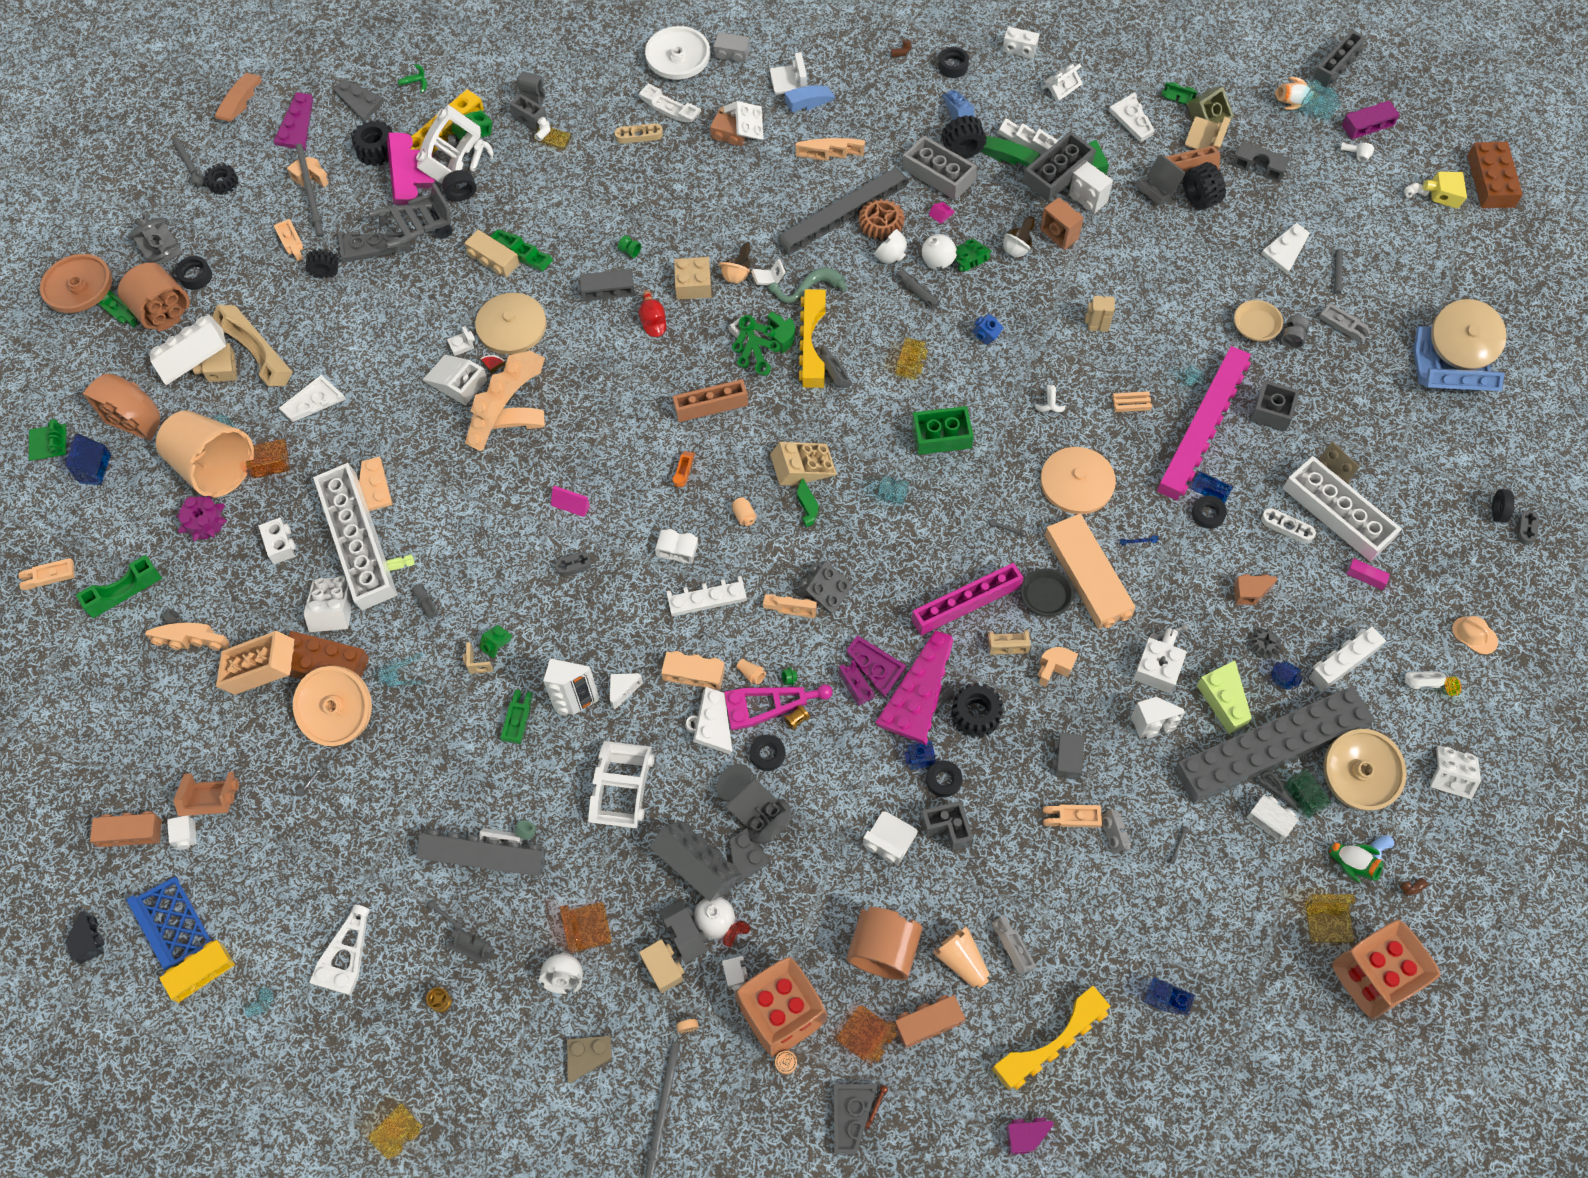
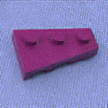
M858 635L846 650L848 656L855 661L859 669L884 698L906 669L905 664Z

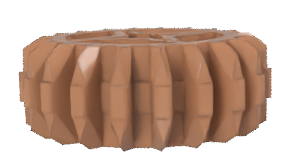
M880 198L879 201L874 199L873 203L868 201L867 205H863L859 213L858 222L860 230H863L864 235L868 234L869 238L874 237L875 241L877 238L883 241L884 238L888 239L896 229L901 232V229L904 227L905 217L903 209H900L899 205H895L894 201L890 203L888 199L883 201Z

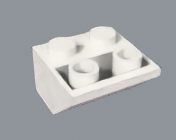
M1154 697L1138 702L1131 715V719L1140 738H1152L1162 731H1165V733L1174 731L1185 712L1184 709Z

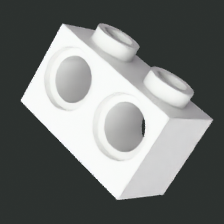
M278 518L258 525L268 557L273 564L295 557L294 550L296 545L294 540L289 538L291 530L288 523L284 524L282 519Z

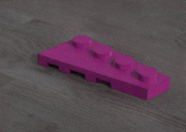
M296 92L273 141L276 146L296 149V144H302L303 150L306 151L308 127L310 126L309 119L313 105L311 94Z

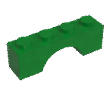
M144 555L129 564L127 573L120 580L105 586L92 585L76 594V597L83 609L94 619L163 578L149 557Z

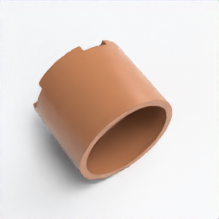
M143 263L135 266L123 276L118 285L119 299L147 329L167 330L182 320L180 317L185 309H189L190 299L188 294L159 264Z
M869 907L868 911L861 909L846 960L854 967L882 978L898 981L907 980L923 928L915 920L908 922L904 917L898 916L899 913L878 907Z

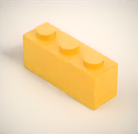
M218 940L211 941L205 944L203 949L196 954L187 956L184 962L178 966L166 970L159 979L169 997L179 1003L233 967L235 963L221 942Z

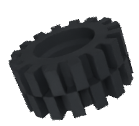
M217 163L218 166L216 167L212 165V169L208 168V172H205L204 176L210 191L216 195L218 192L220 195H223V192L229 194V190L233 192V188L236 189V184L239 183L233 167L229 164L226 165V163H223L222 166L220 163ZM221 177H226L222 181H217Z
M313 249L312 252L309 251L306 255L305 269L309 272V275L314 274L315 278L318 276L320 279H323V277L329 278V276L333 278L338 272L339 259L336 254H333L332 251L328 252L327 249H324V251Z

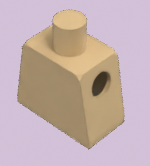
M226 343L225 348L192 368L195 375L203 373L208 382L237 380L235 353L229 343Z

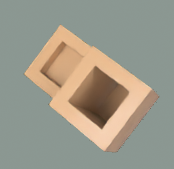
M305 157L310 179L315 180L323 187L329 184L326 178L327 174L321 168L319 161L315 158ZM298 159L287 167L291 179L303 187L305 184Z
M1054 647L1047 650L1042 655L1039 663L1042 666L1038 673V676L1041 677L1039 684L1046 687L1053 671L1068 677L1078 654L1062 647Z

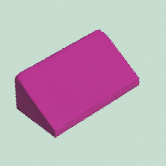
M553 486L551 506L582 517L586 515L590 507L588 497Z
M1355 558L1352 559L1346 573L1380 590L1385 588L1390 575Z

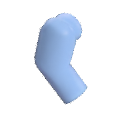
M1382 835L1373 841L1371 847L1380 852V855L1374 856L1381 859L1382 850L1389 849V847L1392 848L1394 840L1388 835Z

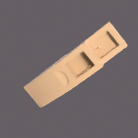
M200 623L168 624L147 630L145 633L152 644L157 646L165 644L176 650L181 648L189 649L190 644L197 647L205 645L219 651L220 649H228L230 642L224 635L215 634L209 625Z

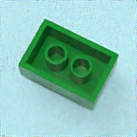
M967 406L913 412L912 429L918 455L972 449L974 435Z

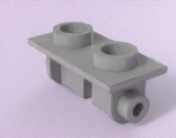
M1110 809L1101 818L1112 853L1116 855L1122 850L1123 852L1130 851L1132 844L1127 832H1120V830L1125 829L1122 815L1117 810L1113 811V809Z

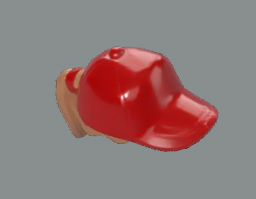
M646 290L642 293L643 302L638 310L639 319L649 336L659 337L666 330L665 309L659 301L652 298V293Z

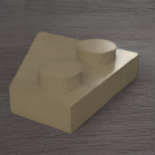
M611 1036L567 1039L569 1084L576 1082L575 1080L612 1060Z

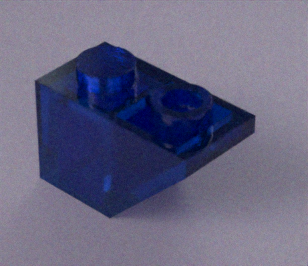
M1153 977L1148 984L1142 1002L1164 1012L1188 1016L1195 995Z

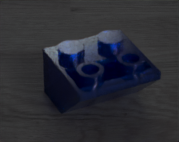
M75 434L74 440L70 445L69 455L65 459V466L80 484L102 485L111 452L104 444L81 434Z

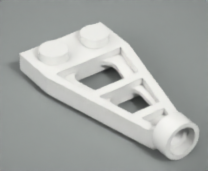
M354 904L350 916L317 962L309 982L310 984L351 996L360 973L367 916L370 909ZM349 930H354L358 933L353 947L342 944ZM340 950L348 951L351 955L350 965L346 970L331 965L332 959Z

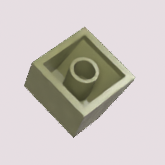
M1223 86L1209 88L1187 103L1192 119L1200 117L1218 124V122L1222 123L1224 117L1231 119L1234 117Z

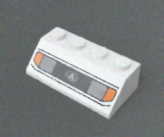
M550 659L543 681L553 708L558 714L564 716L568 714L574 715L599 700L589 666Z

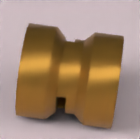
M436 987L428 992L426 1002L435 1012L444 1013L451 1007L452 998L446 990Z

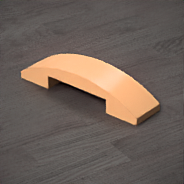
M504 408L492 429L526 426L527 429L545 427L544 410Z

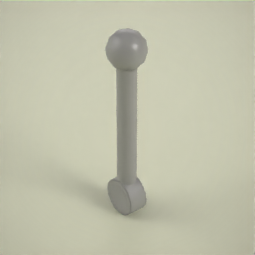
M1183 624L1179 628L1172 629L1171 634L1174 630L1177 632L1187 631L1189 627L1187 624ZM1165 632L1160 634L1152 633L1150 638L1157 640L1163 637Z

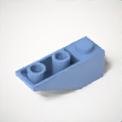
M951 90L946 94H942L952 120L964 115L974 116V106L958 91Z

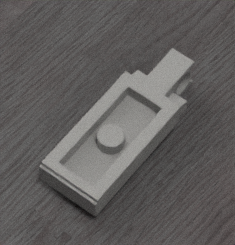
M999 917L992 922L995 933L998 934L1003 948L1010 956L1012 964L1019 975L1034 970L1036 965L1019 933L1016 929L1013 930L1006 917Z

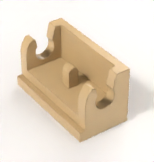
M1028 630L1016 634H994L993 631H990L988 634L990 655L1029 653L1031 644Z

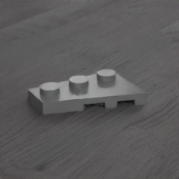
M343 79L334 89L336 95L363 122H366L384 102L383 97L346 79Z

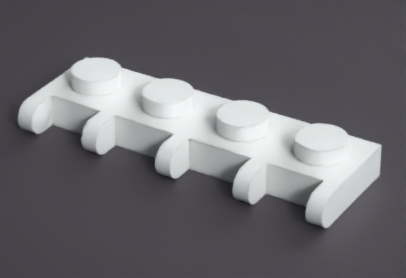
M737 576L738 582L726 584L725 579L721 580V586L707 588L706 583H703L702 590L688 592L687 587H684V593L673 596L670 590L666 591L671 615L676 616L747 601L742 577Z

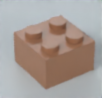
M1058 197L1044 208L1040 230L1065 250L1079 239L1084 217L1070 207L1067 202Z

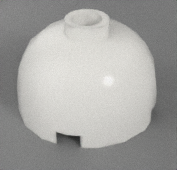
M896 229L880 245L874 255L878 260L886 264L894 263L896 260L900 262L906 256L904 252L907 248V241L902 233Z
M935 234L923 243L922 257L925 264L931 269L935 270L937 269L936 267L941 266L945 268L957 256V248L954 242L946 235Z
M719 897L712 902L704 898L695 908L694 924L698 931L702 930L706 938L721 939L728 935L734 927V909L723 897Z
M556 954L549 957L543 963L539 982H543L544 988L553 993L566 994L564 989H574V993L581 988L583 969L580 962L570 954Z

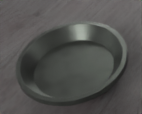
M1042 568L1031 572L1025 577L1021 586V597L1026 607L1033 613L1040 616L1053 617L1062 614L1070 607L1074 597V590L1070 580L1063 573L1050 568Z

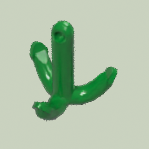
M415 64L414 66L419 71V74L406 75L398 80L397 83L398 85H406L420 81L422 83L420 93H422L427 88V80L424 77L425 71L421 65Z

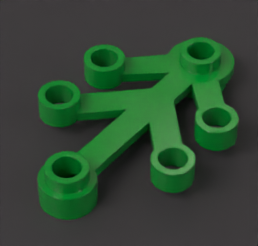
M744 315L739 320L741 331L736 342L732 345V349L736 353H742L741 357L737 360V364L741 368H747L750 363L748 358L753 349L757 360L755 371L760 376H766L770 373L771 367L764 360L759 345L769 348L774 353L778 352L781 346L775 340L770 341L756 336L754 330L763 332L766 337L771 338L775 335V329L770 325L764 326L756 323L755 318L751 315ZM746 335H748L749 339L744 348V345L742 343Z

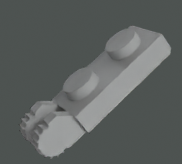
M1331 303L1325 307L1318 317L1346 335H1350L1358 343L1363 342L1364 335L1366 336L1370 333V328L1360 322L1359 319Z

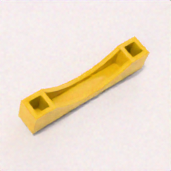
M805 289V296H801V307H804V311H801V322H804V325H800V336H804V340H800V351H803V355H800L799 366H803V370H799V381H803L804 388H824L825 363L814 350L811 338L816 324L825 315L826 290Z
M1092 986L1076 999L1069 1023L1056 1040L1034 1051L1023 1053L1011 1052L992 1068V1071L1008 1091L1013 1087L1015 1090H1018L1026 1083L1024 1078L1029 1074L1034 1077L1043 1069L1041 1064L1046 1060L1051 1063L1059 1056L1058 1050L1062 1047L1068 1049L1076 1042L1074 1037L1079 1033L1084 1036L1092 1029L1091 1023L1095 1020L1099 1023L1109 1015L1106 1011L1111 1006L1098 990Z

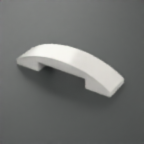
M647 84L639 93V97L652 108L678 121L692 122L701 112L700 108L690 103L683 105L662 95L661 89Z

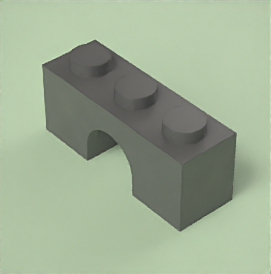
M1242 141L1232 166L1248 171L1252 165L1259 164L1266 170L1265 178L1280 183L1290 158Z

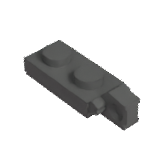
M821 346L816 353L825 363L824 369L831 375L833 383L838 387L849 388L852 385V381L838 359L831 355L826 346Z

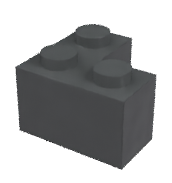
M962 801L922 810L920 819L926 837L946 832L951 851L972 846L974 838Z

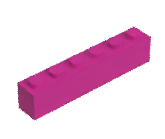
M1014 563L1009 564L913 610L911 621L920 636L1020 589L1023 576Z

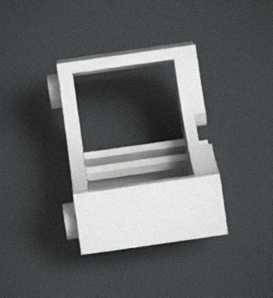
M450 105L440 109L437 113V118L422 143L420 152L417 154V168L442 184L447 174L455 170H462L464 163L461 160L464 154L469 153L473 145L481 137L480 126ZM449 119L467 131L456 148L438 137ZM433 146L451 157L448 168L431 157Z
M604 741L599 753V759L601 760L595 769L593 784L596 787H594L590 797L588 822L629 828L638 827L639 822L644 819L645 810L642 809V801L647 774L650 766L653 767L654 755L651 754L652 747ZM610 762L642 766L640 777L607 773ZM604 785L637 789L634 814L601 810Z

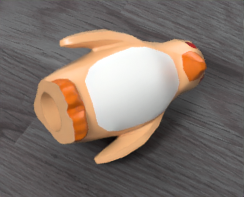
M1289 77L1294 83L1281 84L1274 92L1279 101L1291 104V106L1285 107V110L1297 109L1307 102L1317 100L1319 97L1316 89L1310 88L1305 81L1297 77Z

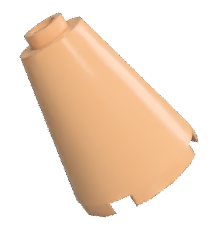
M966 926L963 927L962 931L959 929L941 943L942 947L939 949L936 947L933 950L937 958L970 986L981 988L989 981L987 977L990 974Z

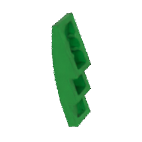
M986 136L987 143L984 145L983 150H980V152L999 162L1005 160L1013 165L1019 162L1026 167L1031 165L1040 156V153L1028 147Z
M499 229L490 236L515 252L519 262L541 272L553 261L551 255L538 251L536 246L525 243L520 236Z

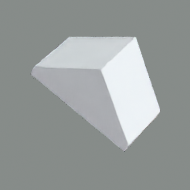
M639 673L611 674L610 702L614 710L643 684Z

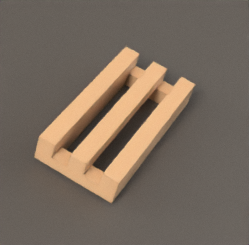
M1114 393L1112 398L1115 412L1151 410L1150 393ZM1135 403H1146V404L1131 405V404H1135Z

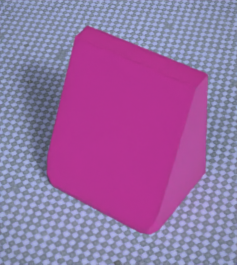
M944 202L932 206L929 216L941 224L954 214L955 211Z

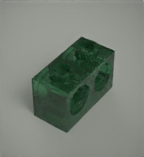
M1307 768L1292 776L1284 785L1290 795L1298 802V806L1308 819L1324 811L1332 803Z

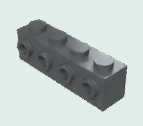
M1351 30L1317 67L1312 82L1325 89L1330 84L1333 85L1338 75L1344 73L1347 65L1350 66L1353 63L1355 56H1359L1362 53L1366 37Z

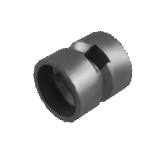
M1301 315L1288 317L1281 338L1282 344L1293 349L1303 347L1309 331L1310 321Z

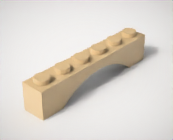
M217 305L212 318L220 325L223 332L237 339L253 354L259 365V376L268 386H286L293 373L235 305Z

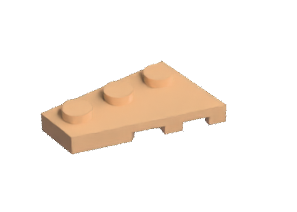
M380 456L362 461L359 483L369 511L393 505Z

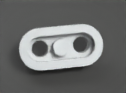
M1436 671L1408 672L1405 674L1404 682L1413 689L1426 686L1440 688L1445 685L1446 675Z

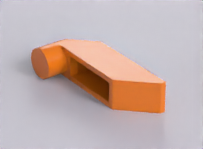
M684 451L681 454L676 474L673 476L674 486L684 487L687 484L695 453Z

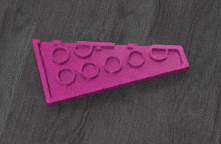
M935 630L875 722L878 727L927 745L928 730L931 729L932 715L936 710L942 687L941 680L946 671L945 664L949 659L953 644L951 635Z

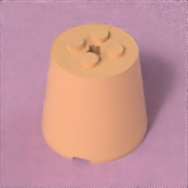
M180 411L171 415L161 425L156 437L158 454L193 489L203 496L215 498L230 493L246 478L248 474L246 470L249 463H253L254 447L246 433L192 411Z

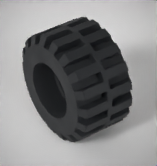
M964 115L963 117L951 120L950 123L945 125L941 133L944 147L964 159L980 153V150H983L984 145L987 143V137L980 120L972 115Z
M370 120L367 123L363 122L362 125L357 126V129H354L351 141L356 155L362 163L365 162L366 165L372 164V166H376L377 164L383 165V162H389L387 136L389 133H393L389 125L379 120Z
M1205 162L1185 172L1183 178L1184 192L1194 208L1205 210L1225 199L1226 184L1221 171L1218 170L1216 165H1213L1211 162Z
M974 683V686L968 684L965 689L962 687L959 693H956L953 700L951 717H953V724H957L956 729L958 731L962 729L964 730L963 734L966 736L969 733L972 738H975L976 735L982 738L985 733L988 736L992 733V730L995 731L1003 713V702L999 700L1000 695L998 693L994 694V688L988 689L986 684L979 686V683ZM973 703L981 704L987 709L988 714L984 717H974L967 712L966 707Z

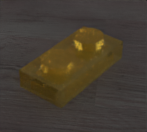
M551 127L549 134L541 141H538L534 135L535 141L564 150L572 138L571 133Z

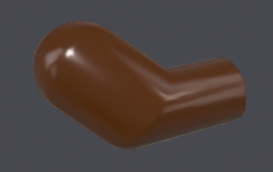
M904 40L901 48L891 49V57L907 55L912 48L911 41Z
M1424 878L1418 879L1412 885L1410 881H1404L1400 884V889L1403 890L1402 893L1405 896H1415L1428 887V883Z

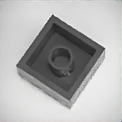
M1264 380L1259 390L1250 421L1287 431L1294 415L1300 390Z

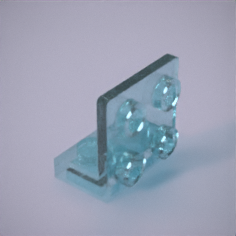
M1307 79L1306 83L1310 90L1301 105L1330 120L1342 103L1338 98L1339 95L1335 93V89L1329 86L1327 88L1321 86L1322 83L1318 80L1313 79L1311 81Z

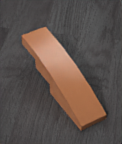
M245 73L229 90L220 104L215 118L231 122L247 108L246 101L254 96V88L262 82L261 76Z

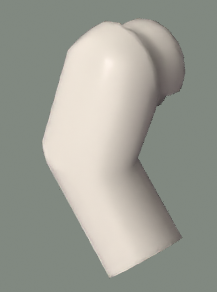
M541 117L537 121L540 130L535 134V138L538 141H541L550 132V125L545 117Z
M1413 183L1404 189V195L1407 198H1411L1416 193L1427 196L1429 191L1423 190V185Z

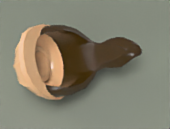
M745 242L741 246L739 255L736 258L719 263L722 274L728 282L740 283L750 273L749 267L751 264L748 258L751 252L750 242Z

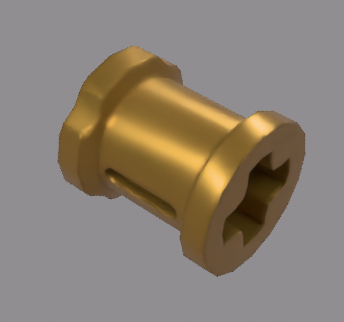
M798 705L797 709L790 715L784 716L786 724L793 731L803 721L810 719L808 712L801 705Z

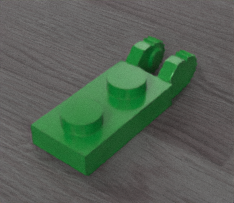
M515 690L500 737L502 742L521 745L533 698L532 692H527L524 704H520L521 691Z

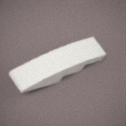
M1007 118L997 132L1004 138L1028 147L1040 154L1045 153L1058 142V140L1041 129H1038L1036 132L1023 123L1019 127Z

